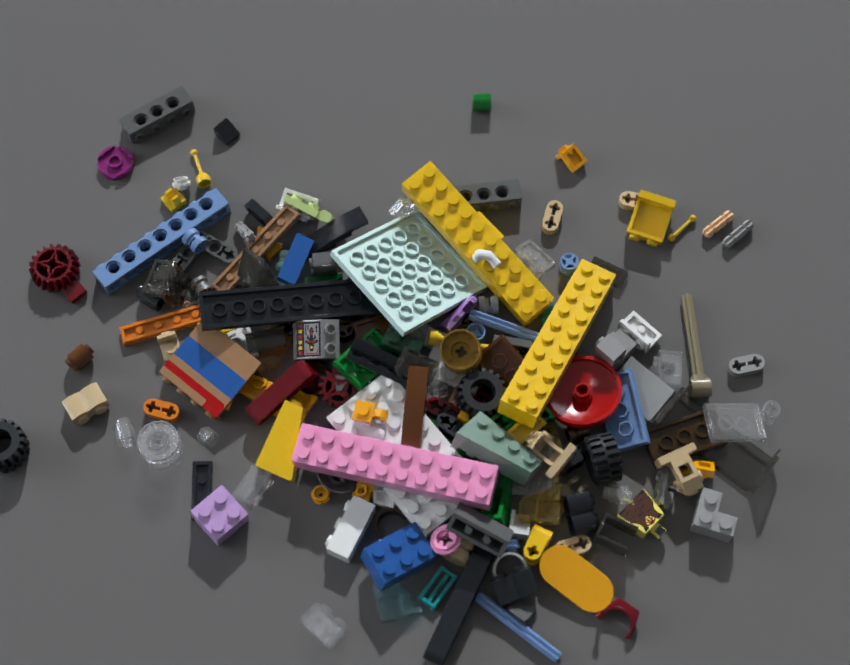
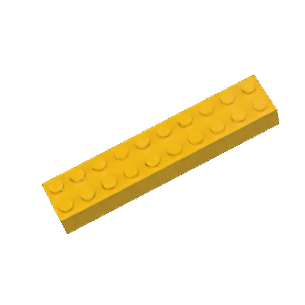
M431 161L402 183L404 194L482 279L487 287L498 296V299L523 327L530 324L553 304L554 297ZM478 249L489 250L501 261V264L494 269L487 260L475 262L472 259V255Z
M584 259L580 261L499 403L498 413L534 429L611 291L617 274Z

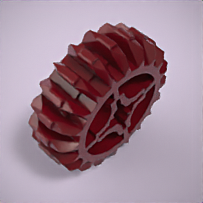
M59 243L56 247L53 244H50V248L43 246V251L37 250V256H32L33 261L29 262L31 280L34 281L37 287H40L43 291L48 289L50 293L54 289L58 293L60 288L66 289V284L72 285V279L78 280L77 274H80L79 268L81 264L74 250L69 249L66 245L62 247ZM61 258L69 261V265L61 262ZM41 271H44L49 277H43Z

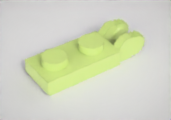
M286 194L284 202L326 224L335 218L334 215L326 210L318 211L319 207L311 202L308 205L303 203V198L295 194L292 197Z

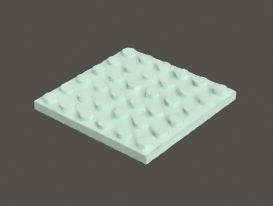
M416 209L332 250L330 253L335 262L402 337L459 306L467 297L477 296L487 288L482 279Z

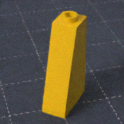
M294 399L291 402L284 401L255 466L293 483L296 481L298 468H295L291 460L301 425L305 423L306 410L302 407L303 404Z

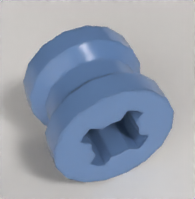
M572 253L562 255L559 264L560 272L565 276H572L579 264L578 257Z

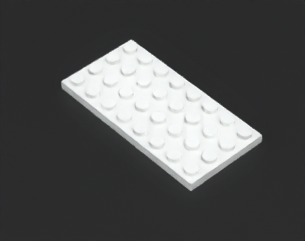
M381 375L326 418L337 431L401 444L406 390L401 384ZM356 401L376 403V409L387 410L389 414L387 422L373 419L372 424L353 421L352 415ZM425 414L421 449L462 458ZM382 487L409 522L412 524L416 521L425 537H428L438 527L447 522L458 506L456 503Z

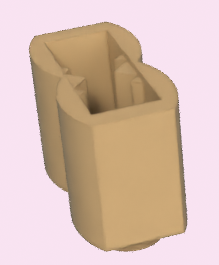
M97 382L86 386L81 391L62 401L75 425L87 423L90 417L95 414L104 413L110 406Z

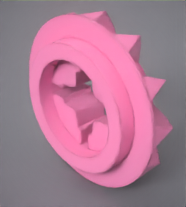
M448 524L438 527L430 539L432 549L435 553L442 556L446 554L451 555L452 552L458 550L459 545L462 543V537L446 529ZM447 537H449L452 541L447 542V544L445 545L443 540H446Z

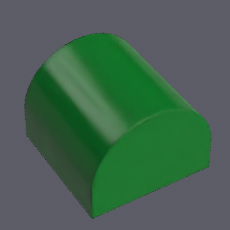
M473 94V111H491V94Z

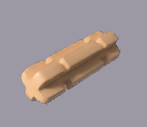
M727 210L723 213V216H719L710 223V226L708 225L703 229V235L706 238L713 236L714 233H717L726 226V223L734 219V214Z

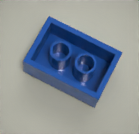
M415 521L364 548L360 558L382 592L432 565L437 554Z

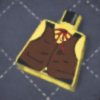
M644 489L617 515L615 520L640 538H644L651 532L660 539L667 531L659 524L664 513Z

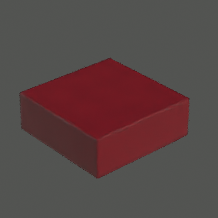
M72 279V285L67 283L66 289H63V287L60 289L72 304L88 293L77 279Z

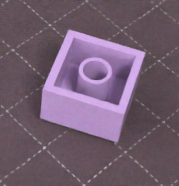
M223 485L218 487L191 510L194 520L217 546L222 544L249 521L248 513Z

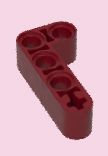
M300 360L259 395L245 411L256 425L260 426L282 407L285 400L289 401L303 387H311L320 377L307 362Z

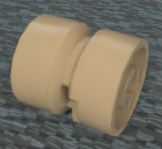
M462 538V543L459 545L458 550L452 552L451 555L446 554L443 557L453 564L465 567L470 558L469 552L473 551L475 544Z

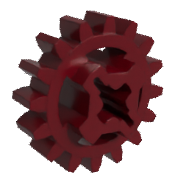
M333 367L332 373L329 371L325 372L326 378L320 377L323 383L318 384V387L322 388L318 395L324 396L321 400L322 402L328 401L327 407L334 404L336 410L338 405L342 406L355 396V393L359 392L347 378L344 380L336 378V376L343 375L336 371L335 367ZM329 381L331 389L326 392V383ZM336 384H337L338 386L344 384V386H343V388H342V392H340V391H337V392L335 391V392H334V390H335V388H336V386H335ZM351 384L352 392L349 396L347 392V387ZM340 397L343 401H335L332 398Z

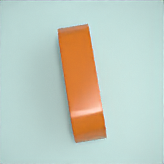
M151 398L143 404L144 412L150 418L168 423H174L180 418V410L173 403ZM153 405H155L156 408L159 410L153 409L152 412H150L149 407H153ZM173 409L175 414H172L170 417L166 412H164H171V410Z

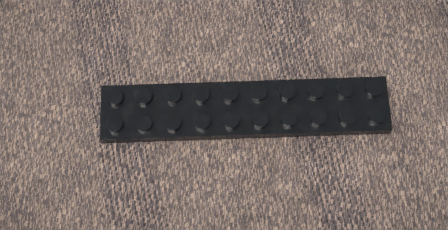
M351 279L198 292L202 332L290 324L301 320L344 319L383 315Z

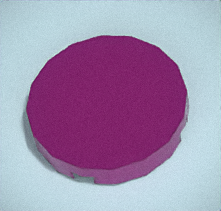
M110 146L99 154L97 167L105 178L120 180L132 172L134 159L130 151L125 147Z

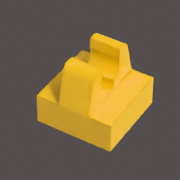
M176 188L168 189L165 195L161 197V201L172 213L187 203L186 199Z

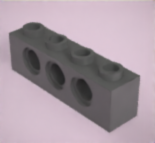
M180 86L123 116L119 121L122 129L133 144L142 141L152 133L160 131L163 127L175 123L178 119L190 115L195 111V107L184 87Z
M519 179L454 186L466 200H469L468 203L476 212H495L499 209L508 208L512 210L521 207L522 195Z

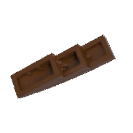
M409 365L401 445L422 448L429 367Z

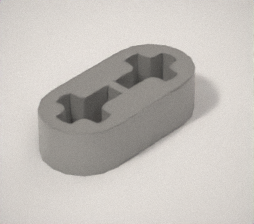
M759 354L736 357L729 362L727 369L733 377L756 374L763 369L765 360ZM753 360H755L756 363H759L758 367H756L755 364H752ZM734 364H736L738 367L742 366L739 371H737L736 368H733Z

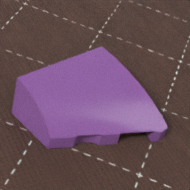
M475 296L467 297L438 328L446 334L458 329L462 325L463 318L471 309L477 306L478 299Z

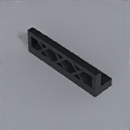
M357 336L345 358L403 386H407L409 365L419 366Z

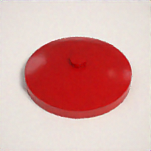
M586 355L574 356L549 400L547 407L553 413L555 419L566 426L590 428L600 425L610 419L620 406L622 400L620 377L609 363L600 358Z

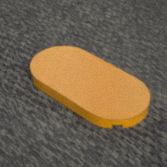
M556 545L550 547L542 554L539 561L542 578L579 608L586 612H599L611 603L614 590L610 579L571 548Z

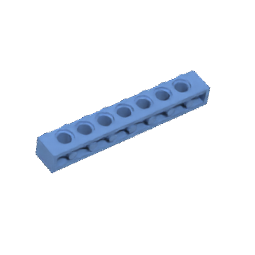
M217 188L206 192L203 197L191 202L187 208L175 213L168 221L160 223L156 229L147 232L141 239L129 244L125 250L116 253L110 260L98 265L92 271L96 280L108 295L112 294L184 244L182 237L188 230L195 228L204 231L229 214L231 209L228 201ZM130 259H135L133 262L128 263Z

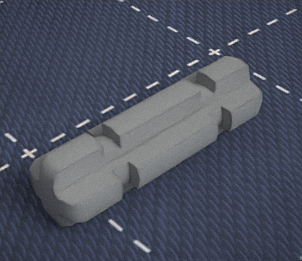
M750 220L743 222V225H740L730 233V236L723 239V245L726 248H731L734 243H737L747 232L753 229L754 224Z
M238 221L237 224H234L236 232L247 242L255 240L254 232L243 222Z

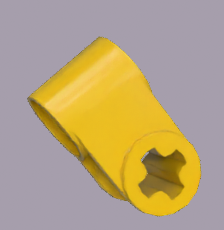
M534 524L523 550V558L527 565L535 566L539 563L554 532Z

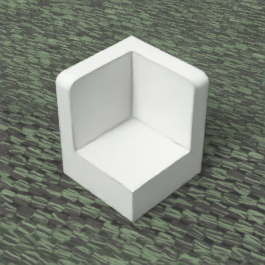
M512 509L509 528L514 530L512 537L527 541L531 517L515 514L516 510Z

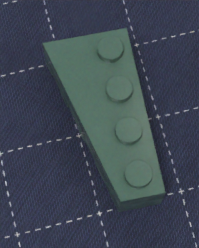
M481 411L456 433L451 444L452 448L456 450L460 448L471 458L476 457L485 463L499 466L501 474L523 486L535 476L542 463V460Z

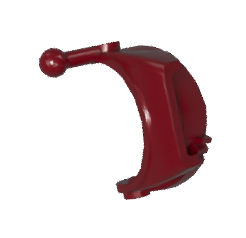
M618 597L602 612L596 613L595 618L600 620L604 613L611 609L624 611L631 622L630 631L625 639L630 640L636 629L639 611Z

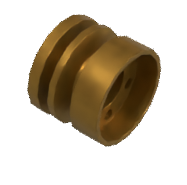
M456 329L449 332L442 339L440 355L444 365L451 372L466 374L479 366L482 359V349L478 338L472 332L465 329ZM461 349H464L466 355H463L462 358H459L457 352H460Z

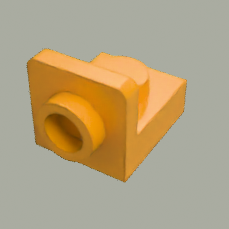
M575 143L570 146L564 145L558 150L559 154L555 156L557 160L561 158L571 172H575L587 162V159Z

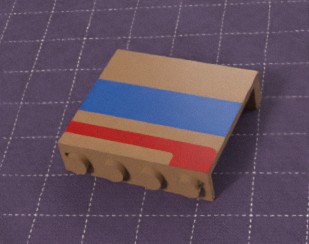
M200 321L159 372L164 375L162 380L170 386L174 383L178 387L176 391L183 397L190 396L192 398L190 402L198 409L201 406L207 411L204 414L213 421L217 418L222 422L223 419L219 417L254 373L256 371L262 373L266 367L222 331L202 332Z

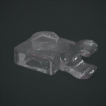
M399 198L389 209L390 214L394 217H405L410 214L412 217L418 218L421 214L420 210L415 209L416 206L412 199Z

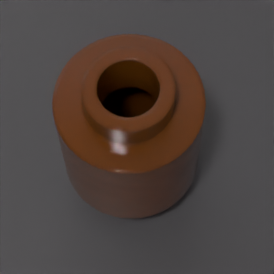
M80 344L67 355L68 358L65 362L76 372L94 358L92 355L94 351L89 345Z

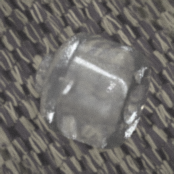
M206 426L199 430L197 440L204 448L209 449L218 443L219 434L212 427Z

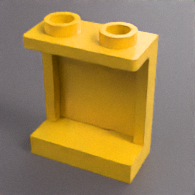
M640 190L625 235L629 236L628 238L633 241H646V244L652 247L661 246L676 200Z

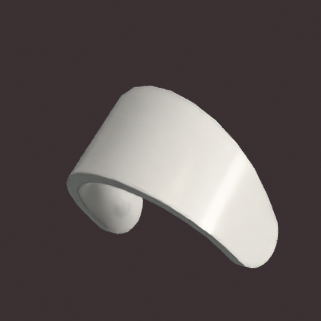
M504 551L502 557L506 555H515L521 560L524 567H528L526 561L521 555L514 552ZM498 556L494 557L491 564L493 576L496 575V565L501 559Z

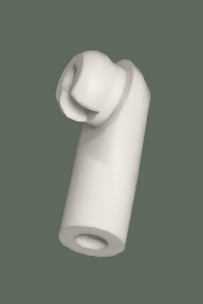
M478 249L472 255V259L475 262L487 260L494 269L501 264V261L489 250Z

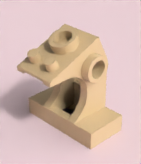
M546 431L531 432L525 439L524 447L550 467L545 476L553 482L577 452V447L570 442L565 450L550 441L553 437ZM545 445H548L555 451L549 460L540 453Z
M694 442L670 452L654 462L657 469L664 466L670 468L676 479L673 481L675 490L687 496L696 494L699 489L704 487L702 483L704 477L701 471L696 469L689 456L697 450ZM686 464L690 475L683 478L678 468Z

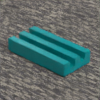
M441 565L418 596V600L435 611L457 581L458 576ZM442 572L446 573L428 599H426L425 595ZM450 576L452 579L449 581V583L441 592L436 601L432 603L431 601Z

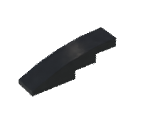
M360 206L332 220L308 236L314 242L306 261L309 258H313L312 253L326 252L336 247L337 242L352 236L353 231L368 224V220Z

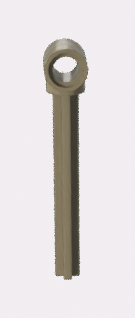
M685 293V295H681L692 368V376L689 379V394L691 398L711 397L712 383L703 370L693 298L689 293Z

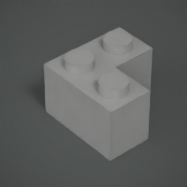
M620 328L616 333L613 331L605 338L602 336L596 342V348L593 351L594 357L606 361L616 370L636 350L638 343Z
M705 487L702 488L689 531L723 542H730L734 535L738 518L718 512L723 493Z

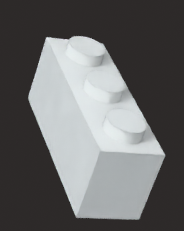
M353 495L351 500H347L343 509L345 511L343 517L337 519L334 526L336 530L333 536L329 535L325 543L327 554L348 564L376 512L374 504Z

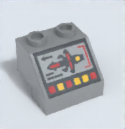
M301 320L293 323V360H334L340 357L339 320Z

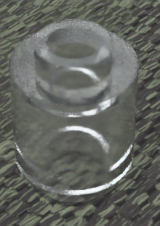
M127 417L117 419L114 425L117 444L123 448H130L137 441L133 422Z
M616 483L605 484L602 499L607 500L608 503L626 506V502H631L633 491H630L629 486Z

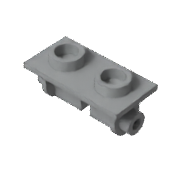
M668 466L659 469L657 472L656 487L652 493L654 502L658 506L662 505L661 508L669 510V507L672 506L674 493L668 491V488L674 490L673 481L676 480Z

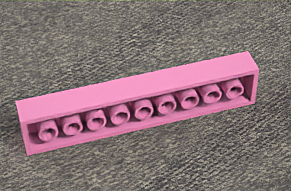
M305 423L301 425L291 460L295 468L456 504L461 502L466 506L487 511L491 509L499 475V466Z

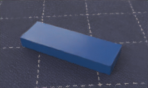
M299 233L296 234L276 278L277 281L286 285L296 284L314 240Z

